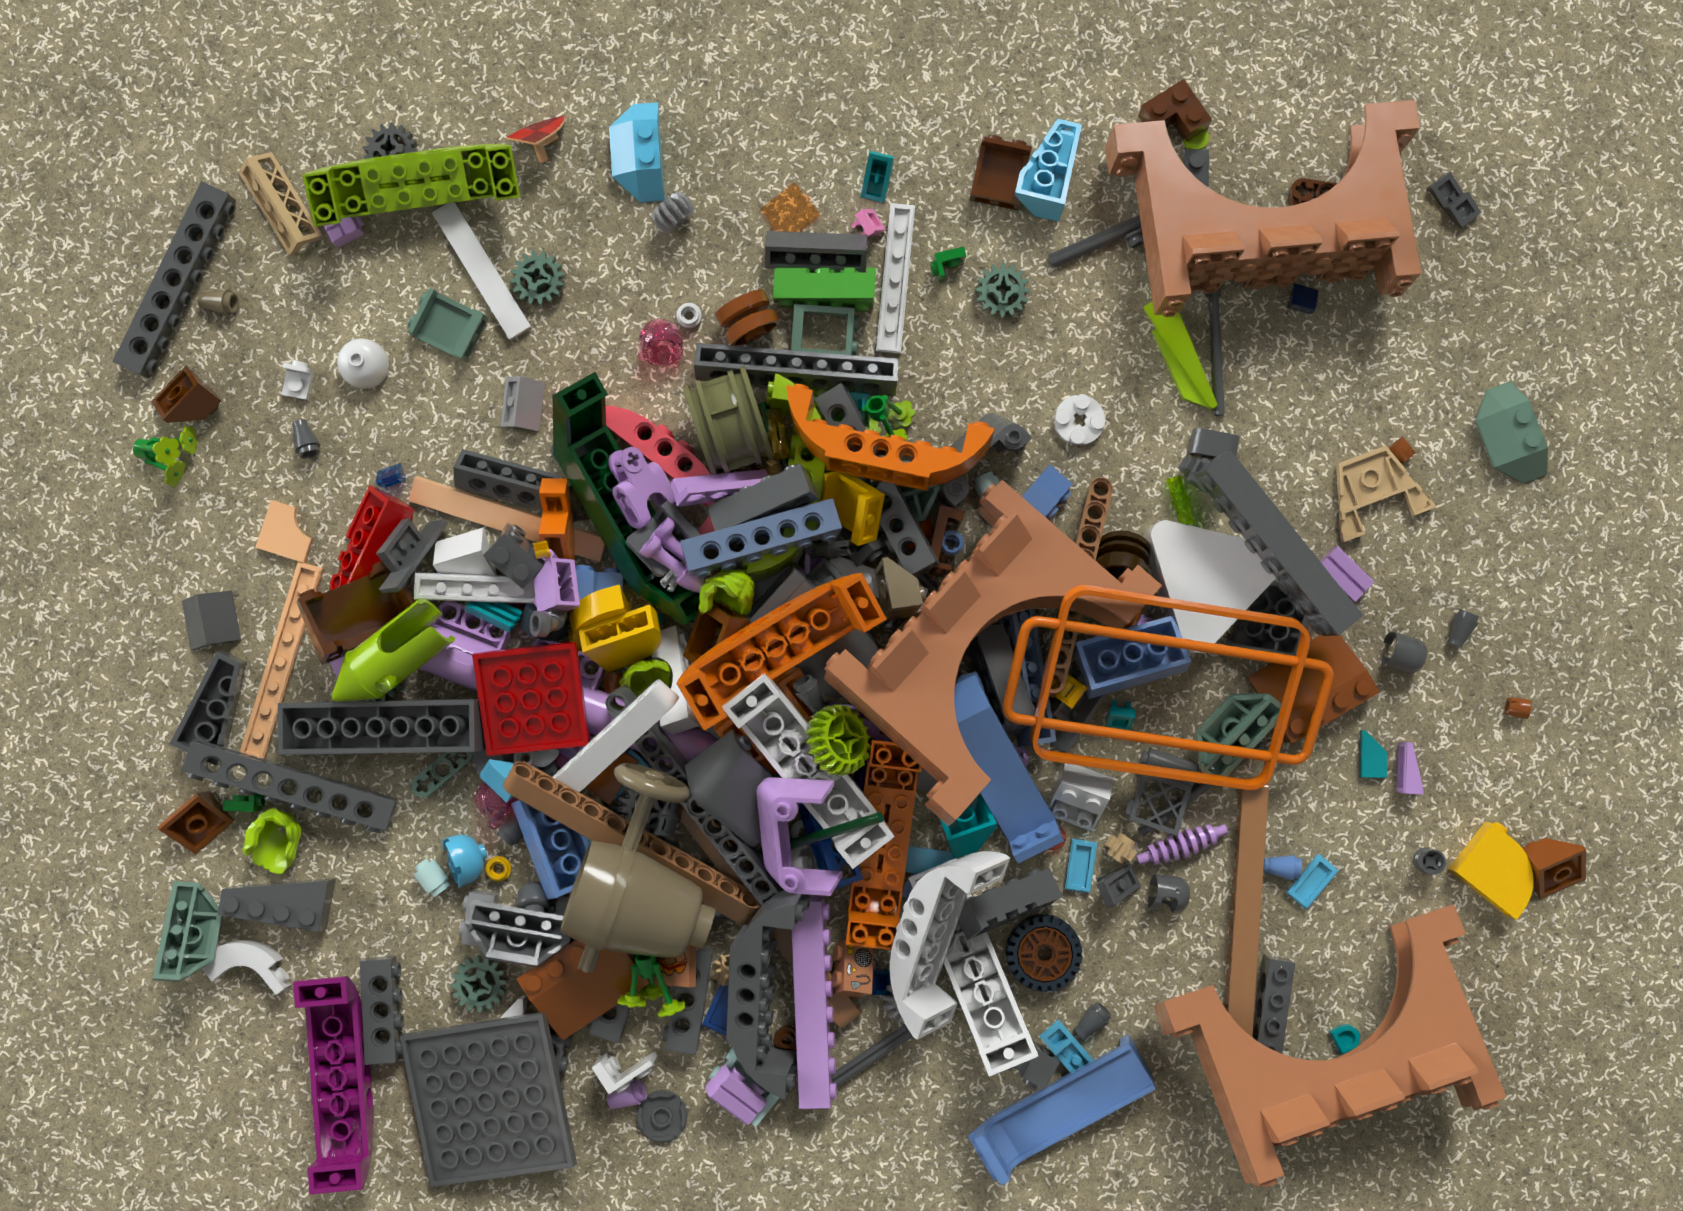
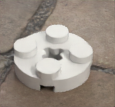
M1085 394L1065 399L1058 406L1054 417L1055 430L1059 437L1065 442L1074 445H1087L1093 442L1101 434L1105 425L1102 407L1096 400ZM1074 414L1085 416V426L1082 427L1080 424L1075 426L1073 424L1075 420Z

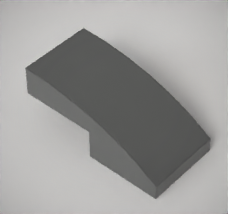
M1451 172L1445 173L1427 187V190L1459 228L1465 226L1481 213L1470 193L1462 191Z

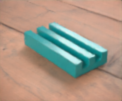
M470 601V603H466L464 610L508 633L520 621L523 611L504 602Z

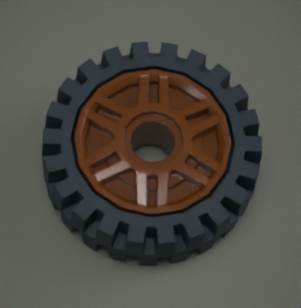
M1035 914L1020 921L1010 932L1006 942V960L1014 977L1025 987L1041 992L1057 991L1058 988L1067 986L1069 981L1072 982L1075 974L1079 972V966L1082 963V946L1074 929L1061 918L1049 914ZM1041 947L1050 948V955L1045 959L1038 958L1037 953Z

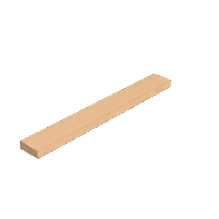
M419 476L414 477L409 497L410 502L503 531L507 523L512 526L516 524L526 533L525 537L528 540L540 542L541 515ZM574 526L575 555L601 562L606 546L600 535Z
M299 561L297 563L240 748L242 753L266 759L278 721V703H283L306 629L297 605V599L300 598L299 595L307 590L314 589L317 592L324 571L323 568Z

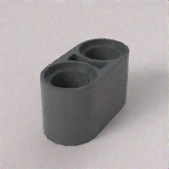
M1194 428L1188 454L1194 456L1195 453L1202 455L1203 458L1214 459L1218 455L1231 450L1237 456L1240 436Z

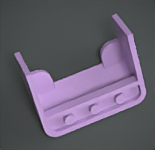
M765 778L757 787L756 795L764 867L786 892L831 896L843 876L842 871L792 867L788 821L794 819L798 813V803L822 804L834 787V780Z

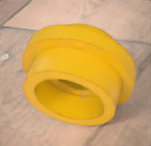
M495 856L486 864V874L493 881H504L511 874V863L503 856ZM496 864H501L503 866L502 873H497L494 868Z

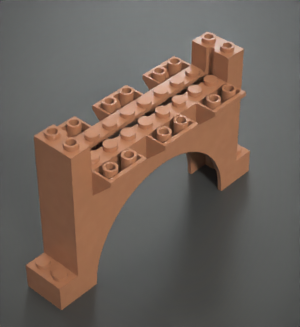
M1415 100L1365 104V124L1351 125L1349 127L1350 155L1342 180L1317 198L1286 207H1258L1239 203L1205 186L1185 167L1178 157L1168 136L1165 120L1114 124L1105 146L1109 176L1117 175L1118 177L1134 174L1154 314L1163 315L1164 317L1176 316L1181 312L1184 302H1187L1193 292L1214 293L1220 289L1225 280L1243 281V287H1252L1253 289H1262L1267 287V285L1286 287L1291 285L1301 273L1316 275L1317 281L1326 280L1327 283H1334L1345 278H1350L1352 281L1364 279L1374 268L1379 295H1388L1389 297L1403 295L1422 274L1400 158V152L1405 149L1420 129Z
M1003 480L996 486L992 483L982 494L983 497L978 502L981 504V507L977 513L994 527L989 533L990 535L986 533L976 544V548L972 551L973 554L969 557V560L965 559L957 567L955 573L951 571L941 582L942 585L938 588L939 591L936 592L934 590L926 598L923 606L920 608L921 610L917 614L918 616H912L904 625L902 631L898 629L891 636L888 644L885 646V650H878L871 658L868 668L861 664L846 649L841 654L836 652L827 661V666L824 668L826 670L825 681L938 781L927 793L926 796L929 800L925 805L948 826L963 813L991 781L972 758L960 734L954 706L956 676L961 659L971 641L992 623L1013 613L1038 608L1060 609L1064 595L1071 588L1078 585H1090L1147 595H1154L1162 586L1139 565L1132 571L1127 568L1116 579ZM1082 595L1072 602L1069 611L1083 614L1104 626L1123 629L1145 604Z
M1454 904L1389 926L1397 958V978L1391 1004L1379 1026L1364 1042L1336 1058L1324 1061L1305 1060L1287 1056L1266 1047L1247 1034L1234 1021L1220 1001L1213 985L1153 1005L1164 1036L1172 1034L1173 1038L1191 1034L1245 1183L1254 1184L1255 1187L1262 1186V1188L1277 1184V1178L1284 1176L1273 1145L1275 1147L1280 1145L1288 1146L1298 1142L1297 1137L1299 1136L1300 1138L1306 1136L1310 1138L1324 1133L1322 1128L1329 1129L1340 1125L1339 1120H1362L1373 1116L1372 1111H1388L1397 1108L1400 1103L1414 1099L1413 1096L1440 1093L1448 1090L1447 1087L1454 1085L1462 1107L1472 1106L1473 1110L1494 1108L1499 1106L1498 1100L1506 1098V1094L1445 949L1446 946L1458 943L1457 937L1466 934Z

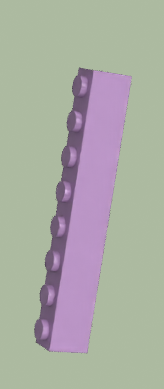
M810 896L809 909L804 911L803 920L799 921L795 929L792 930L799 1109L830 1108L833 1099H837V1084L832 1083V1074L836 1073V1059L831 1058V1048L835 1047V1034L830 1032V1023L834 1021V1009L829 1007V997L833 995L832 981H828V971L832 969L831 955H827L826 946L831 943L830 929L826 930L825 920H829L830 910L829 904H825L824 896Z

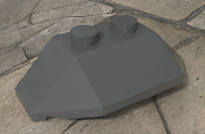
M477 900L471 901L465 923L485 959L536 968L569 945L571 938L560 932L564 916Z

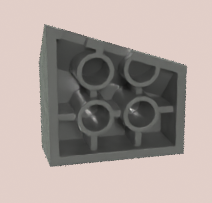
M1273 581L1250 605L1249 611L1291 617L1298 620L1308 630L1311 645L1314 631L1309 625L1310 619L1306 614L1302 615L1293 605L1295 602L1289 593L1286 595L1277 585L1278 581ZM1241 619L1231 639H1228L1224 644L1295 656L1300 641V631L1293 627Z

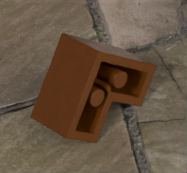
M1185 79L1142 104L1138 115L1142 122L1165 120L1166 128L1173 124L1186 142L1208 130L1212 120Z

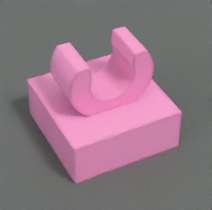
M862 209L855 215L858 220L852 224V228L862 226L864 231L861 235H867V238L869 236H877L886 230L874 209Z

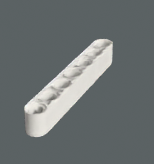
M660 679L656 680L566 763L553 778L580 792L676 704L679 696Z

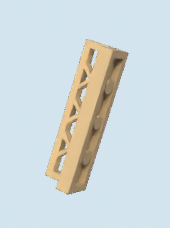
M273 153L247 157L238 172L288 255L298 253L303 244L321 239L323 235L318 227H314L311 215ZM268 162L273 172L270 173L262 169L259 163ZM273 182L282 185L286 191L285 194L276 191L272 185ZM286 203L295 206L298 210V215L289 212L285 206ZM299 224L309 228L312 234L303 236L298 228Z

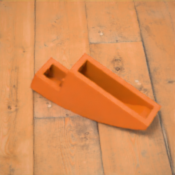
M542 478L539 490L543 510L539 529L540 542L547 541L549 549L559 559H572L575 561L574 526L568 479Z

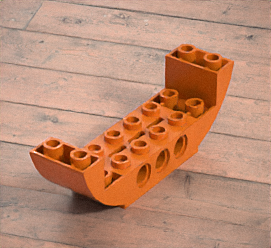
M802 384L787 385L786 387L791 419L796 433L807 449L826 464V470L928 491L929 486L944 484L971 470L983 458L991 446L995 428H991L989 424L984 422L968 423L963 450L960 453L957 452V449L949 446L936 448L925 441L913 443L905 441V438L897 435H891L889 438L879 436V433L873 430L860 432L855 431L849 425L839 424L836 427L828 425L826 421L821 419H813L811 421L814 411L813 390H809L808 386Z
M872 740L862 792L877 812L883 814L885 823L895 837L859 864L863 879L850 884L845 945L891 950L897 932L896 927L900 922L899 914L918 772H921L922 767L895 742Z

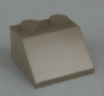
M888 557L882 558L874 573L881 609L886 620L914 616L925 601L924 588L922 586L919 587L918 579Z

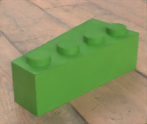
M775 268L773 301L778 303V306L781 308H793V304L853 307L856 312H868V308H874L876 268H867V273H860L855 268H844L840 273H835L830 268L816 269L815 273H810L808 268Z

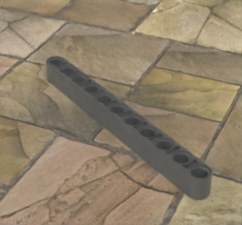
M619 687L606 698L605 707L613 719H615L637 697L629 688ZM615 697H621L624 700L625 706L619 705ZM656 722L633 744L653 769L666 773L678 780L683 778L688 781L685 764L688 761ZM651 737L656 740L657 747L651 746L647 738ZM663 758L670 759L673 762V767L667 766ZM691 794L685 802L681 803L761 906L775 894L784 890L766 871L763 856L756 848L748 845L722 823V827H715L711 820L716 818L698 806ZM727 840L735 841L738 847H731ZM743 860L751 861L754 867H747ZM759 881H766L770 887L765 888L761 886Z

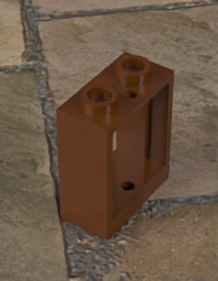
M713 601V607L710 611L703 615L698 611V616L694 622L683 656L692 664L709 651L719 622L723 626L716 645L748 626L751 621L724 602Z

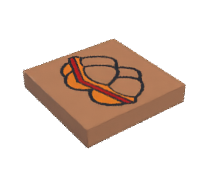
M688 945L685 952L677 958L656 957V961L660 963L666 986L696 987V947ZM655 975L654 985H660L657 976Z

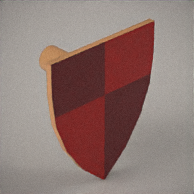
M565 115L524 127L507 136L506 139L532 144L538 161L540 163L548 160V156L544 146L558 139L557 131L565 123Z

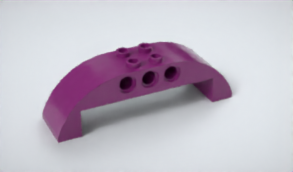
M348 976L294 981L295 1008L305 1007L317 1160L307 1168L309 1195L362 1190L365 1186L370 1167L374 1125L370 1065H365L362 1002L355 984Z

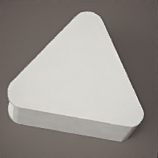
M1168 520L1154 524L1143 535L1150 544L1149 563L1154 579L1162 585L1158 590L1160 597L1246 610L1276 578L1273 573L1269 574L1261 565L1262 560L1257 553L1253 554L1248 550L1244 543L1246 541L1245 538ZM1163 607L1166 617L1175 616L1180 633L1184 639L1216 643L1237 620L1236 618ZM1187 650L1188 654L1201 653L1199 651Z

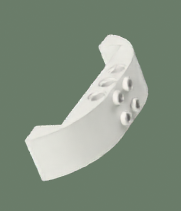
M765 673L722 706L730 719L738 728L741 727L782 778L834 780V787L822 804L803 803L823 829L877 813V810L848 773L843 776L828 774L827 770H820V763H813L815 756L814 754H808L811 746L805 743L810 739V736L805 733L810 729L808 722ZM883 820L881 823L835 836L831 839L838 852L854 869L895 836Z
M989 851L972 853L928 872L916 883L903 906L904 912L901 921L896 927L897 932L891 949L890 981L894 999L902 1019L912 1036L917 1040L952 1021L958 1002L937 986L936 982L967 894L974 893L1003 879L1010 857L1006 854Z
M957 858L909 877L912 887L914 888L916 883L928 872L953 862ZM957 922L944 959V965L990 1077L1039 1056L987 932L967 940L959 922Z

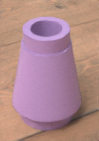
M632 1080L630 1082L631 1085L622 1092L617 1093L615 1090L608 1094L607 1103L610 1109L642 1104V1101L647 1099V1092L641 1080Z

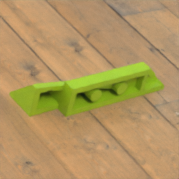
M1153 301L1145 305L1143 309L1156 328L1152 331V334L1182 400L1201 405L1210 411L1214 410L1218 404L1181 314L1178 313V315L1173 317L1155 315Z

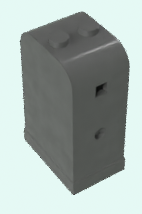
M792 561L753 604L751 612L744 615V617L750 620L751 624L784 603L816 588V585L808 578L803 569ZM854 629L795 666L800 668L804 675H811L817 679L820 691L824 695L838 699L843 696L824 680L826 674L824 668L827 666V661L836 652L841 654L846 649L861 664L868 668L870 660L878 652V648L869 630L864 633Z

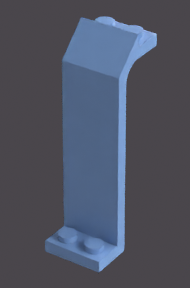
M976 671L970 674H963L956 680L954 689V706L960 734L972 758L991 779L980 793L1007 837L1017 863H1020L1063 842L1064 839L1057 820L991 707L979 675Z
M1128 1034L1120 1039V1046L1047 1085L1045 1090L1040 1089L989 1117L970 1133L968 1138L993 1181L998 1180L1002 1186L1010 1181L1013 1168L1023 1160L1156 1090L1155 1078Z

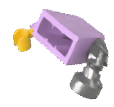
M543 541L533 543L536 559L542 558L545 562L543 568L534 578L536 595L534 605L537 607V611H534L530 618V632L534 637H546L551 631L562 628L567 618V612L580 606L575 561L572 559H559L549 549L548 542Z

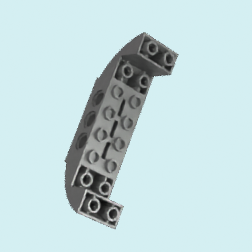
M785 890L764 902L754 914L749 924L742 926L730 946L726 1043L732 1045L737 1059L750 1077L765 1090L781 1099H785L789 1090L794 1089L795 1077H798L797 1051L771 1047L772 1034H769V1026L773 1022V1010H770V1002H773L775 988L771 986V979L774 978L776 963H772V955H775L777 948V939H773V934L777 928L794 930L797 923L803 920L804 911L808 910L810 905L809 894H795Z

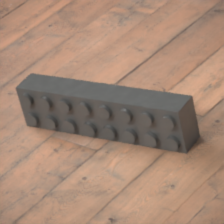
M1231 450L1218 455L1194 474L1197 479L1196 484L1204 493H1209L1213 498L1212 504L1220 513H1225L1230 520L1228 524L1237 534L1241 533L1246 540L1244 543L1248 550L1253 554L1257 553L1262 560V567L1267 573H1273L1278 580V587L1286 595L1289 593L1295 601L1293 605L1302 615L1306 614L1311 621L1309 625L1316 634L1339 636L1363 616Z
M479 699L278 703V755L477 752L486 750Z

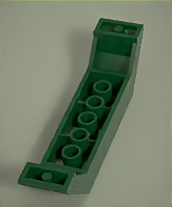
M593 372L552 395L553 455L629 588L680 624L685 625L698 616L700 593L688 590L679 584L673 592L668 591L669 585L664 588L660 583V580L665 575L657 577L626 545L627 537L634 533L637 528L630 526L612 493L613 488L619 483L609 468L608 460L610 455L620 450L606 425L605 396L608 393L596 372ZM647 500V508L652 519L656 512L649 500Z

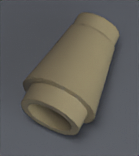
M231 290L201 292L198 295V305L201 308L230 315L238 310L239 298Z

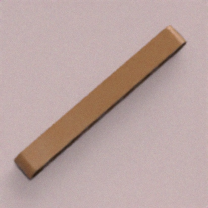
M1105 477L1095 478L1087 490L1075 538V543L1094 560H1096L1113 491L1112 483ZM1094 488H1103L1106 495H1097L1094 492ZM1094 510L1098 512L1100 518L1097 520L1090 518L1088 511ZM1090 534L1094 542H1084L1082 535ZM1060 609L1057 610L1056 619H1058ZM1082 614L1068 615L1067 620L1081 622ZM1055 629L1052 630V634H1051V638H1050V642H1049V646H1048V650H1047V654H1046V658H1045V662H1044V667H1043V671H1042V675H1041V679H1040V683H1039L1040 691H1041V686H1042V682H1043V678H1044V674H1045V670H1046V665H1047V661H1048V657H1049V653H1050L1051 644H1052V640H1053V636H1054ZM1068 631L1070 639L1062 640L1059 654L1064 657L1065 661L1062 665L1056 664L1053 678L1056 679L1059 686L1058 689H1050L1049 697L1057 696L1065 686L1077 632Z

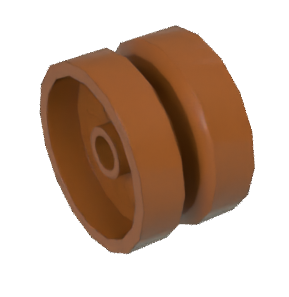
M763 289L745 293L726 303L715 313L720 326L729 328L725 335L731 346L746 345L770 333L780 324L775 310L766 309L770 304V300Z

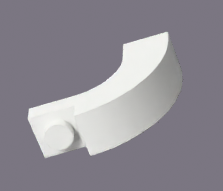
M237 940L217 947L214 963L202 969L208 978L214 981L235 966L252 968L263 978L275 995L283 992L291 985L288 981V973L283 968H277L276 966L283 959L282 956L271 947L252 940Z

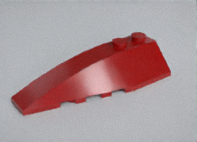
M369 485L347 531L345 538L351 540L346 552H340L338 560L341 561V566L338 574L332 575L330 590L367 576L373 570L372 566L382 561L376 554L402 519L409 518L412 522L415 510L404 501Z

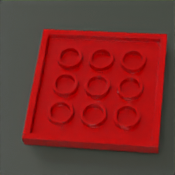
M577 642L472 654L487 756L586 746L590 742Z

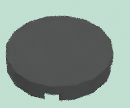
M661 1089L647 1095V1099L642 1101V1104L638 1107L636 1119L639 1129L650 1140L664 1143L674 1140L682 1133L687 1124L688 1112L686 1104L679 1095L672 1091Z

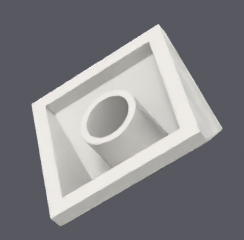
M485 528L435 542L433 566L437 573L497 576L494 564L483 556L489 548Z

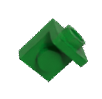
M964 246L934 253V261L930 262L933 277L938 276L939 282H942L945 279L943 266H947V269L961 266V262L965 261L966 258Z
M255 793L254 796L233 795V799L223 800V811H261V807L266 802L264 799L265 795Z

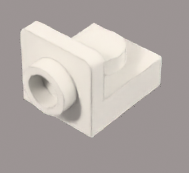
M293 360L292 364L284 363L283 368L287 371L281 395L308 401L315 371L308 368L307 363Z

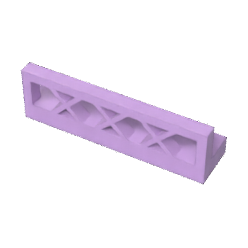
M766 469L674 478L670 484L677 507L714 503L720 497H729L737 493L742 487L753 486L759 483L762 478L767 476Z

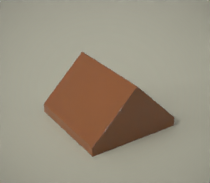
M207 791L193 796L159 825L158 829L196 854L233 823L234 820L227 811H223L222 805L212 793Z

